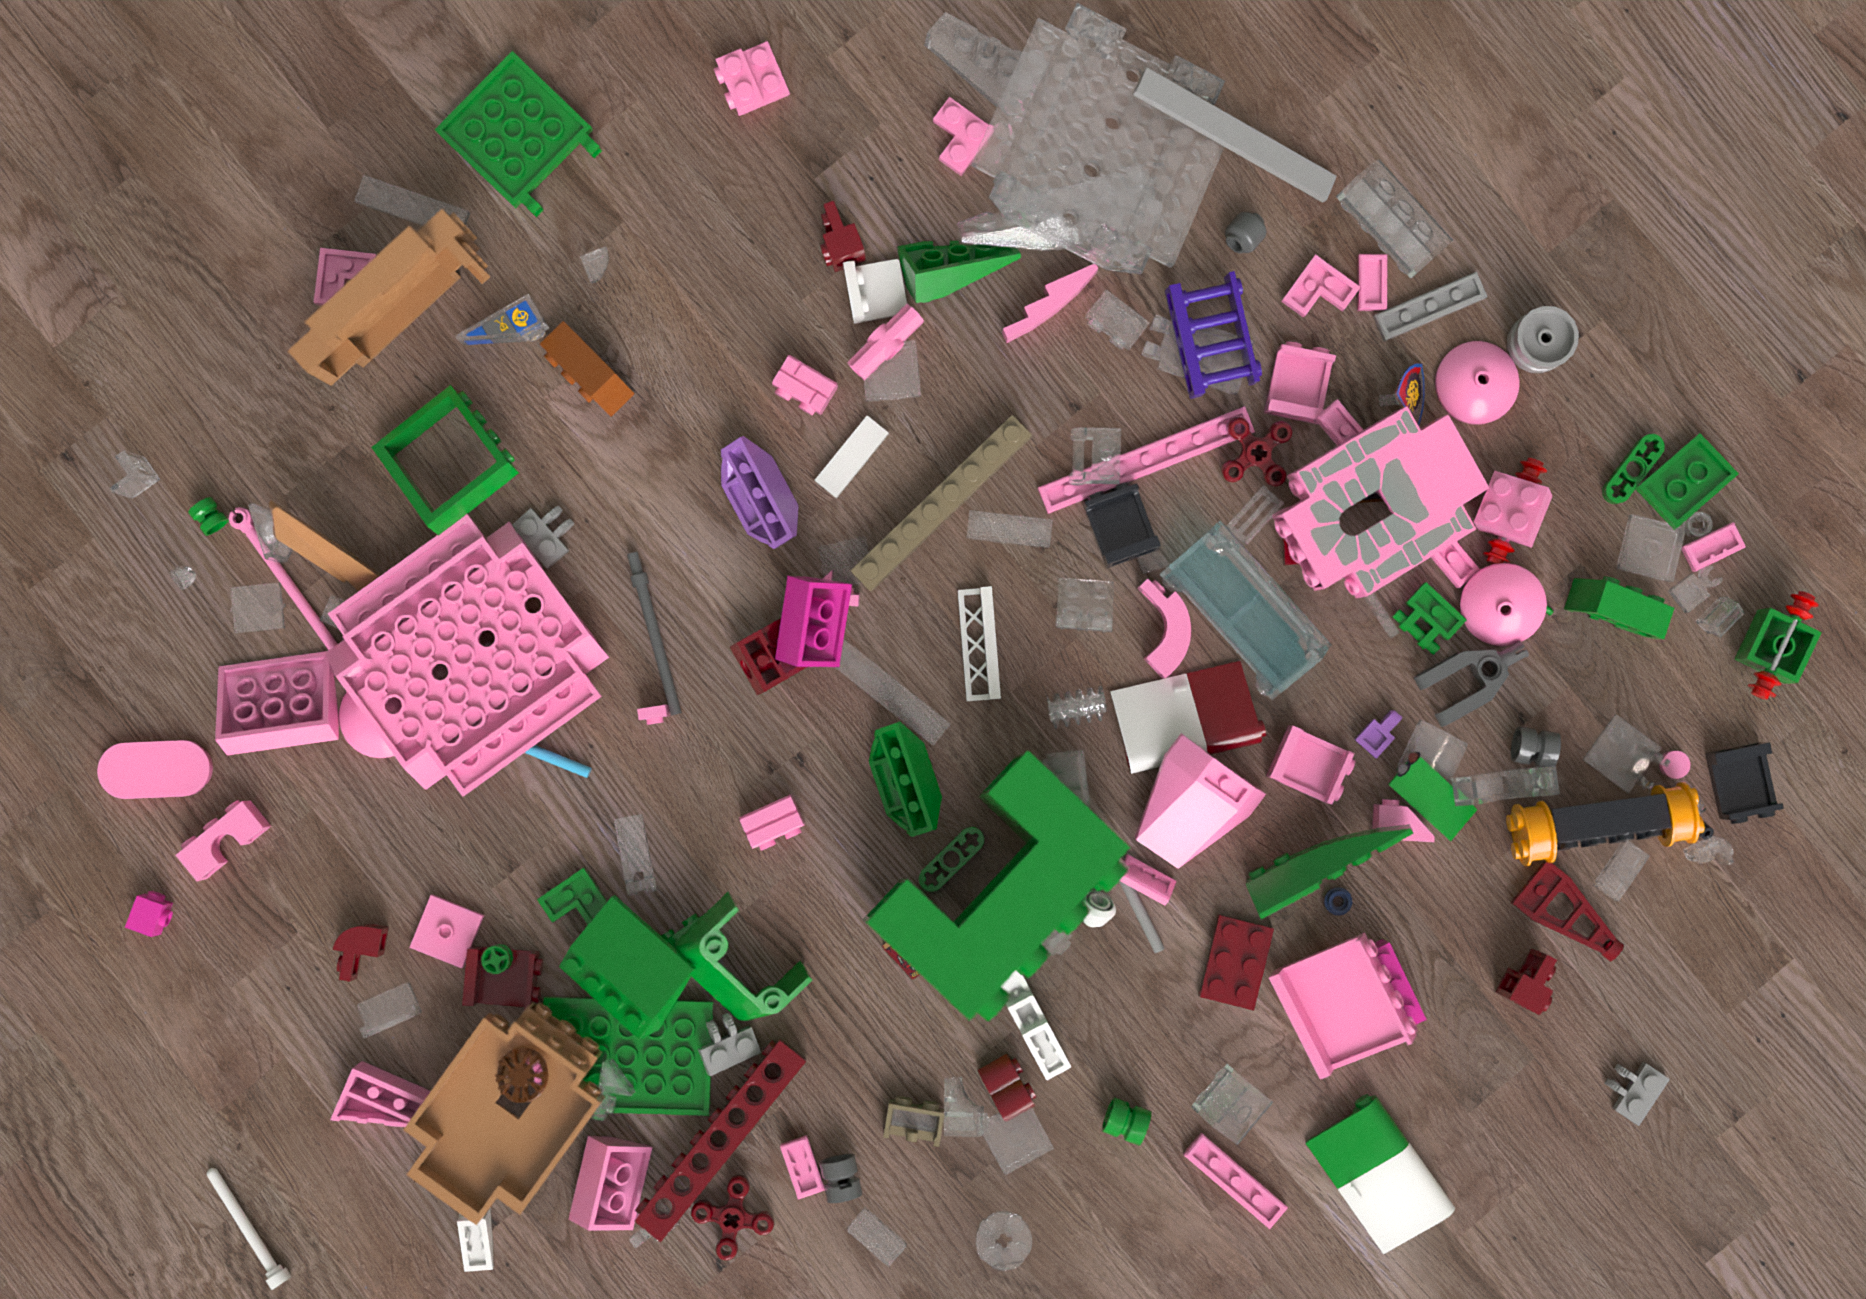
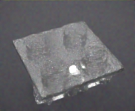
M1058 578L1056 628L1064 630V628L1077 629V631L1085 630L1086 632H1089V630L1102 631V633L1112 632L1114 582Z

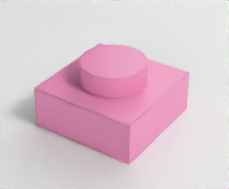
M668 705L637 709L639 720H646L647 725L663 723V717L670 716Z

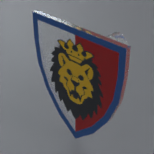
M1412 364L1408 366L1401 374L1394 394L1379 396L1380 406L1400 405L1402 408L1407 406L1418 426L1420 425L1425 396L1423 365Z

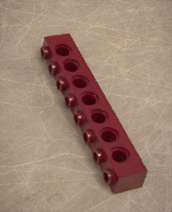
M780 1038L777 1043L771 1040L762 1052L765 1056L759 1065L754 1062L743 1075L747 1078L741 1087L738 1085L733 1087L726 1096L729 1102L723 1110L719 1107L716 1108L708 1118L711 1124L706 1131L703 1132L700 1129L689 1142L693 1146L686 1155L683 1152L678 1155L671 1164L675 1168L668 1177L663 1174L653 1187L656 1193L649 1200L645 1197L634 1210L638 1213L634 1222L660 1243L806 1063V1058ZM769 1063H777L781 1067V1074L774 1078L769 1077L765 1072V1067ZM752 1085L760 1086L763 1090V1096L758 1100L751 1099L747 1094V1089ZM741 1108L745 1113V1118L740 1122H734L729 1116L730 1110ZM716 1130H721L726 1134L727 1141L723 1144H716L712 1141L711 1134ZM697 1153H704L707 1155L709 1163L704 1167H699L694 1163L693 1156ZM681 1175L688 1177L691 1183L690 1187L687 1189L678 1188L675 1184V1178ZM661 1198L670 1200L672 1209L667 1212L659 1210L657 1201Z

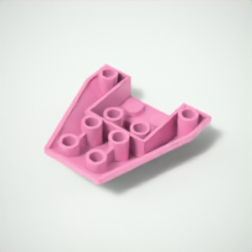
M1181 733L1163 757L1135 839L1176 868H1180L1247 819L1266 794L1209 755L1203 748Z

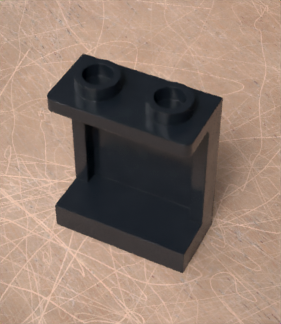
M1130 482L1119 484L1114 487L1115 491L1105 495L1103 491L1094 493L1087 497L1088 501L1084 502V510L1106 569L1160 549L1161 544L1158 536L1154 535L1139 495L1137 483L1130 485Z
M1757 742L1705 753L1719 819L1730 820L1731 824L1747 822L1748 816L1758 815V818L1775 816L1776 810L1784 809L1783 803H1778L1776 800L1767 760V754H1772L1770 742Z

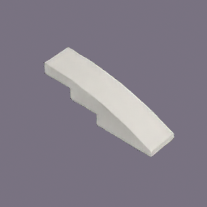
M1016 971L1002 986L1011 995L1006 1005L1046 1080H1049L1071 1068V1065L1023 975Z
M488 1210L477 1226L459 1213L457 1224L464 1271L492 1270L494 1263L491 1210Z

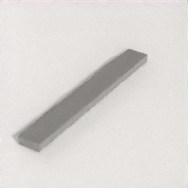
M1146 68L1143 71L1134 90V96L1322 203L1327 200L1337 177L1336 175L1153 70Z

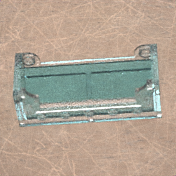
M1221 520L1159 574L1163 578L1162 582L1165 587L1171 592H1183L1257 674L1255 686L1262 695L1268 696L1271 700L1319 663L1332 645Z

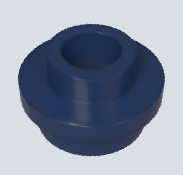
M1341 887L1330 889L1324 896L1326 910L1337 916L1346 914L1352 907L1351 894ZM1336 896L1342 898V903L1339 906L1333 904V899Z

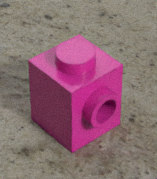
M154 891L137 895L125 928L149 937L161 935L163 928L167 927L171 921L173 912L170 910L173 903L164 900L165 895Z

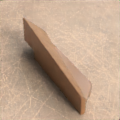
M271 500L269 502L273 520V536L343 583L347 580L358 591L382 575L362 562L357 556Z

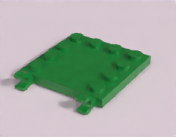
M513 51L435 129L437 134L515 209L522 203L536 218L544 209L530 194L579 144L594 159L602 152L599 148L600 146L588 136L593 131L592 127Z

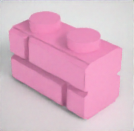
M788 355L772 382L773 387L776 388L775 394L787 401L791 398L800 402L799 408L812 416L815 412L820 415L823 413L838 388L836 382L791 355Z
M792 794L739 817L752 849L759 846L761 851L775 845V838L785 835L786 839L802 833L800 827L805 825Z

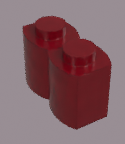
M1005 1054L977 1070L1005 1122L1036 1106L1033 1099L1037 1096L1029 1082L1023 1083L1019 1075L1023 1073V1069L1016 1057L1010 1059L1009 1055Z

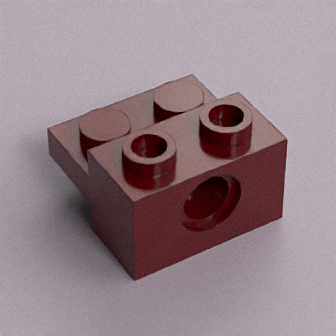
M834 200L823 204L825 213L821 214L826 234H823L824 243L820 247L826 266L832 265L836 273L844 270L843 262L854 261L855 265L865 262L864 247L855 223L843 226Z
M781 618L730 646L732 653L756 695L766 692L807 668L797 667L775 659Z
M1531 948L1519 972L1508 968L1495 992L1540 1016L1542 1011H1547L1552 1003L1553 998L1551 995L1553 990L1544 986L1546 981L1551 980L1555 974L1556 966L1554 965L1557 960L1548 954Z

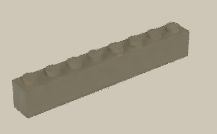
M1011 415L851 570V573L871 593L1031 439L1032 434Z

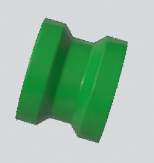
M495 944L487 948L481 958L483 968L492 974H499L507 970L514 960L512 950L504 944Z

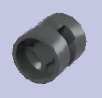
M1517 727L1511 743V760L1515 763L1527 765L1534 761L1536 766L1554 768L1560 755V734L1545 730L1540 731L1538 734L1533 728Z
M854 1154L836 1155L819 1162L822 1179L827 1180V1183L824 1185L827 1203L846 1202L863 1195L860 1179L854 1175L858 1171Z

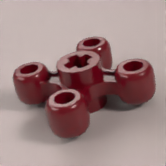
M1239 416L1231 418L1227 422L1226 431L1229 436L1241 443L1242 449L1241 454L1236 459L1223 463L1220 469L1222 477L1228 482H1237L1243 477L1247 468L1257 466L1262 470L1263 478L1268 485L1273 487L1282 485L1286 481L1287 473L1282 466L1273 462L1271 452L1276 445L1286 443L1291 439L1293 434L1291 426L1287 422L1276 421L1270 426L1266 435L1255 437L1250 432L1247 420ZM1240 423L1241 430L1235 433L1234 427ZM1283 428V435L1278 437L1277 431ZM1256 445L1262 449L1261 455L1257 454V458L1251 454L1252 448L1256 449ZM1235 467V474L1229 476V469ZM1278 471V477L1272 480V473Z
M735 1175L729 1180L727 1185L729 1201L725 1205L714 1206L708 1200L701 1199L696 1201L691 1209V1217L696 1223L716 1222L720 1225L722 1237L716 1244V1254L724 1261H729L736 1256L738 1252L736 1235L740 1230L749 1228L758 1235H767L773 1230L775 1225V1219L770 1212L750 1213L745 1209L743 1199L749 1192L750 1182L744 1175ZM740 1183L743 1189L737 1190L734 1184ZM698 1209H705L707 1214L701 1215ZM729 1213L732 1216L737 1214V1221H735L734 1219L729 1221L727 1219ZM765 1220L768 1223V1225L761 1226L759 1224V1221ZM728 1245L732 1250L725 1251L722 1246Z

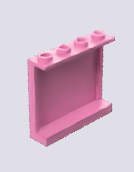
M1365 932L1275 969L1269 977L1320 1079L1330 1076L1334 1069L1403 1042H1407L1410 1045L1417 1035V1027L1411 1016L1407 1017L1403 1009L1404 1001L1401 994L1397 990L1394 991L1390 983V973L1385 965H1381L1376 956L1378 955L1377 947L1372 939L1368 940Z

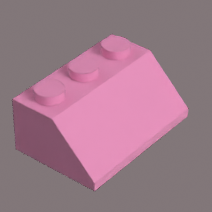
M588 1136L569 1220L586 1230H633L634 1220L637 1212L634 1210L640 1202L652 1147L614 1137Z

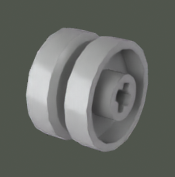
M1542 306L1531 310L1512 325L1507 336V349L1511 359L1519 368L1529 373H1544L1565 363L1574 354L1578 345L1579 331L1574 319L1566 311L1555 306Z

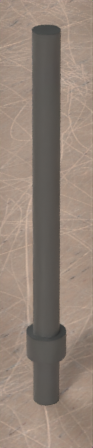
M638 552L629 553L627 557L633 575L630 576L633 588L636 587L670 714L671 716L677 715L682 712L649 595L647 573H643Z

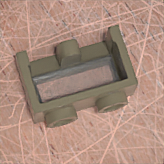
M896 1096L895 1100L889 1099L883 1138H889V1135L892 1134L906 1137V1140L910 1142H917V1139L933 1141L934 1146L939 1147L945 1109L940 1108V1103L933 1101H923V1105L913 1104L912 1099L909 1097Z

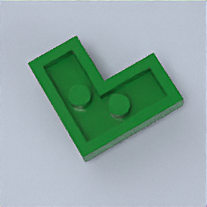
M585 867L537 899L552 923L576 907L587 924L593 920L608 901Z

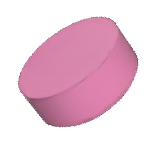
M1668 751L1660 758L1659 767L1666 777L1679 779L1689 772L1690 760L1681 751Z

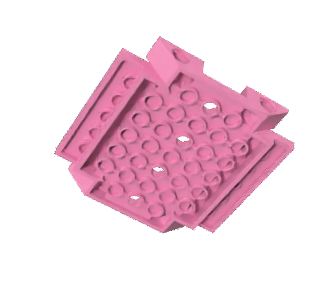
M467 514L439 536L437 535L328 613L344 638L342 642L325 653L335 676L402 767L425 790L447 775L462 797H464L602 697L586 674L608 659L609 656L579 615L572 610L542 569L543 566L510 522L486 539L472 518ZM531 597H537L541 601L542 606L537 613L532 614L527 611L526 602ZM486 630L492 631L495 635V642L489 647H485L480 643V635ZM438 664H444L448 668L449 673L444 680H438L434 677L433 670ZM392 697L398 698L402 703L401 710L396 714L389 712L387 709V702Z

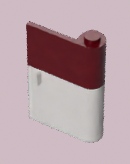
M1241 661L1110 691L1124 742L1125 757L1130 774L1160 767L1164 755L1181 733L1203 748L1209 755L1262 743V737L1266 736L1263 721H1258Z

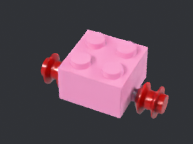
M1528 458L1527 461H1520L1524 469L1522 472H1516V477L1494 471L1488 485L1489 489L1486 490L1474 520V524L1479 531L1498 537V539L1487 542L1492 547L1490 552H1483V555L1487 557L1486 562L1489 564L1510 563L1506 556L1508 553H1514L1515 550L1509 544V541L1531 548L1552 499L1549 487L1542 486V481L1538 478L1540 473H1547V470L1543 467L1544 463L1539 460Z

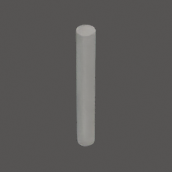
M1119 881L1154 953L1164 950L1165 948L1136 890Z

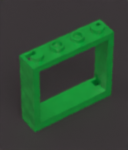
M451 385L371 447L426 526L438 536L519 474L512 464L515 461L513 455L507 448L503 450L498 444L502 442L493 429L487 430L484 426L487 420L477 409L475 411L471 409L472 400L463 390L458 393ZM457 407L497 462L434 510L395 455Z

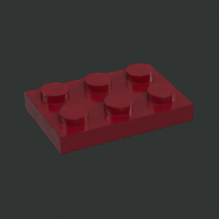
M1218 914L1198 996L1254 1011L1274 928Z

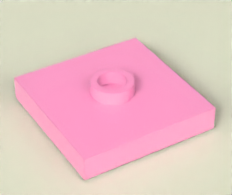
M432 894L409 948L463 968L466 963L467 949L472 947L484 915Z

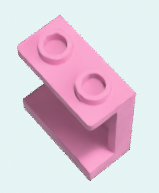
M1286 342L1285 345L1281 344L1276 352L1264 414L1318 424L1315 418L1324 411L1323 407L1332 363L1335 362L1336 355L1329 354L1330 350L1320 347H1313V350L1304 349L1302 344L1296 342Z
M1288 725L1266 777L1332 805L1334 800L1338 801L1343 793L1344 786L1341 784L1345 774L1349 776L1354 768V753L1310 735L1298 727Z

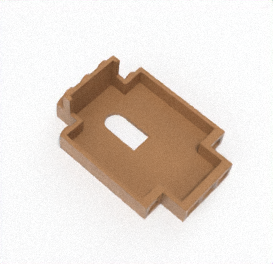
M443 209L417 232L408 226L305 321L311 330L288 350L289 354L307 373L330 386L356 363L364 368L461 278L456 270L462 265L465 268L467 267L481 284L490 278L489 274L485 271L488 265L476 254L480 249L474 243L477 237L454 212L448 216Z
M532 1002L511 1027L508 1026L509 1022L498 1014L493 1015L489 1013L485 1016L403 1129L426 1146L407 1173V1176L476 1226L496 1199H499L520 1215L606 1097L601 1094L602 1090L599 1086L590 1081L586 1083L583 1080L602 1054V1051L598 1049L599 1045L589 1037L582 1038L575 1033V1027L569 1022L557 1020L551 1015L552 1011L541 1003L535 1004ZM517 1048H530L540 1053L546 1061L549 1074L548 1082L543 1093L529 1104L519 1118L497 1102L502 1094L498 1090L499 1086L495 1080V1074H497L500 1064L498 1062L507 1052ZM518 1053V1060L521 1063L523 1061V1053ZM531 1055L528 1063L531 1062L534 1056ZM510 1059V1060H509L510 1063H511L513 1066H515V1064L513 1063V1061ZM505 1066L504 1075H508L509 1069ZM510 1078L504 1080L505 1084L511 1082Z

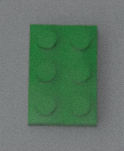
M1699 433L1639 485L1636 491L1675 530L1739 473Z

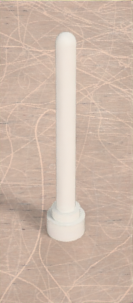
M210 1168L207 1171L208 1179L268 1272L265 1274L268 1278L266 1282L270 1289L273 1290L292 1276L286 1267L283 1269L281 1264H276L218 1170Z

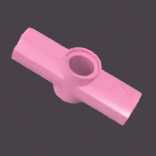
M906 304L887 324L883 323L869 336L867 343L847 362L848 365L865 381L885 360H890L900 351L904 341L924 323V320L913 307Z

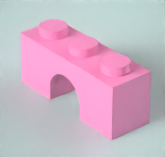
M237 800L225 809L226 815L219 820L217 818L211 820L203 827L205 832L197 838L192 836L181 845L183 850L176 854V856L196 881L206 880L228 862L220 851V842L226 834L233 836L240 845H247L271 827L251 800L242 802Z

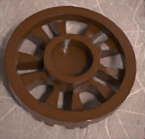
M530 1048L513 1049L507 1052L498 1062L500 1064L497 1074H495V1080L499 1086L498 1090L510 1101L517 1103L531 1102L538 1098L545 1090L549 1075L548 1067L542 1055ZM518 1053H523V1061L521 1063L518 1060ZM531 1055L534 1056L531 1062L527 1064ZM510 1059L513 1061V1063L515 1064V1066H513V1065L510 1063V1061H509ZM540 1063L542 1072L535 1073L533 1067ZM505 1066L509 1069L508 1075H504ZM510 1078L511 1082L505 1084L504 1080ZM534 1078L542 1079L541 1084L534 1082ZM512 1085L514 1086L513 1095L508 1091ZM529 1085L536 1090L531 1096L527 1090ZM520 1087H522V1098H520Z

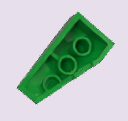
M977 240L974 245L959 244V241H950V246H933V241H922L897 246L906 288L915 303H927L934 299L943 298L1021 258V253L1012 240Z

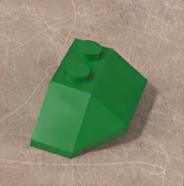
M901 722L875 730V739L871 747L869 765L886 815L898 826L906 830V833L911 837L936 830L942 794L924 742Z

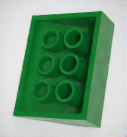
M615 895L607 901L574 941L559 965L568 976L639 1040L660 1029L696 970V967Z

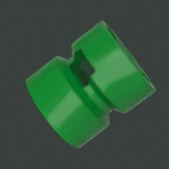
M1113 1097L1103 1120L1102 1132L1114 1137L1122 1134L1125 1141L1140 1146L1146 1136L1152 1112L1137 1105L1130 1108L1129 1102Z

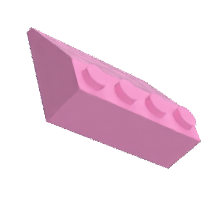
M328 651L219 666L215 740L226 755L339 739V713L334 673L325 655Z

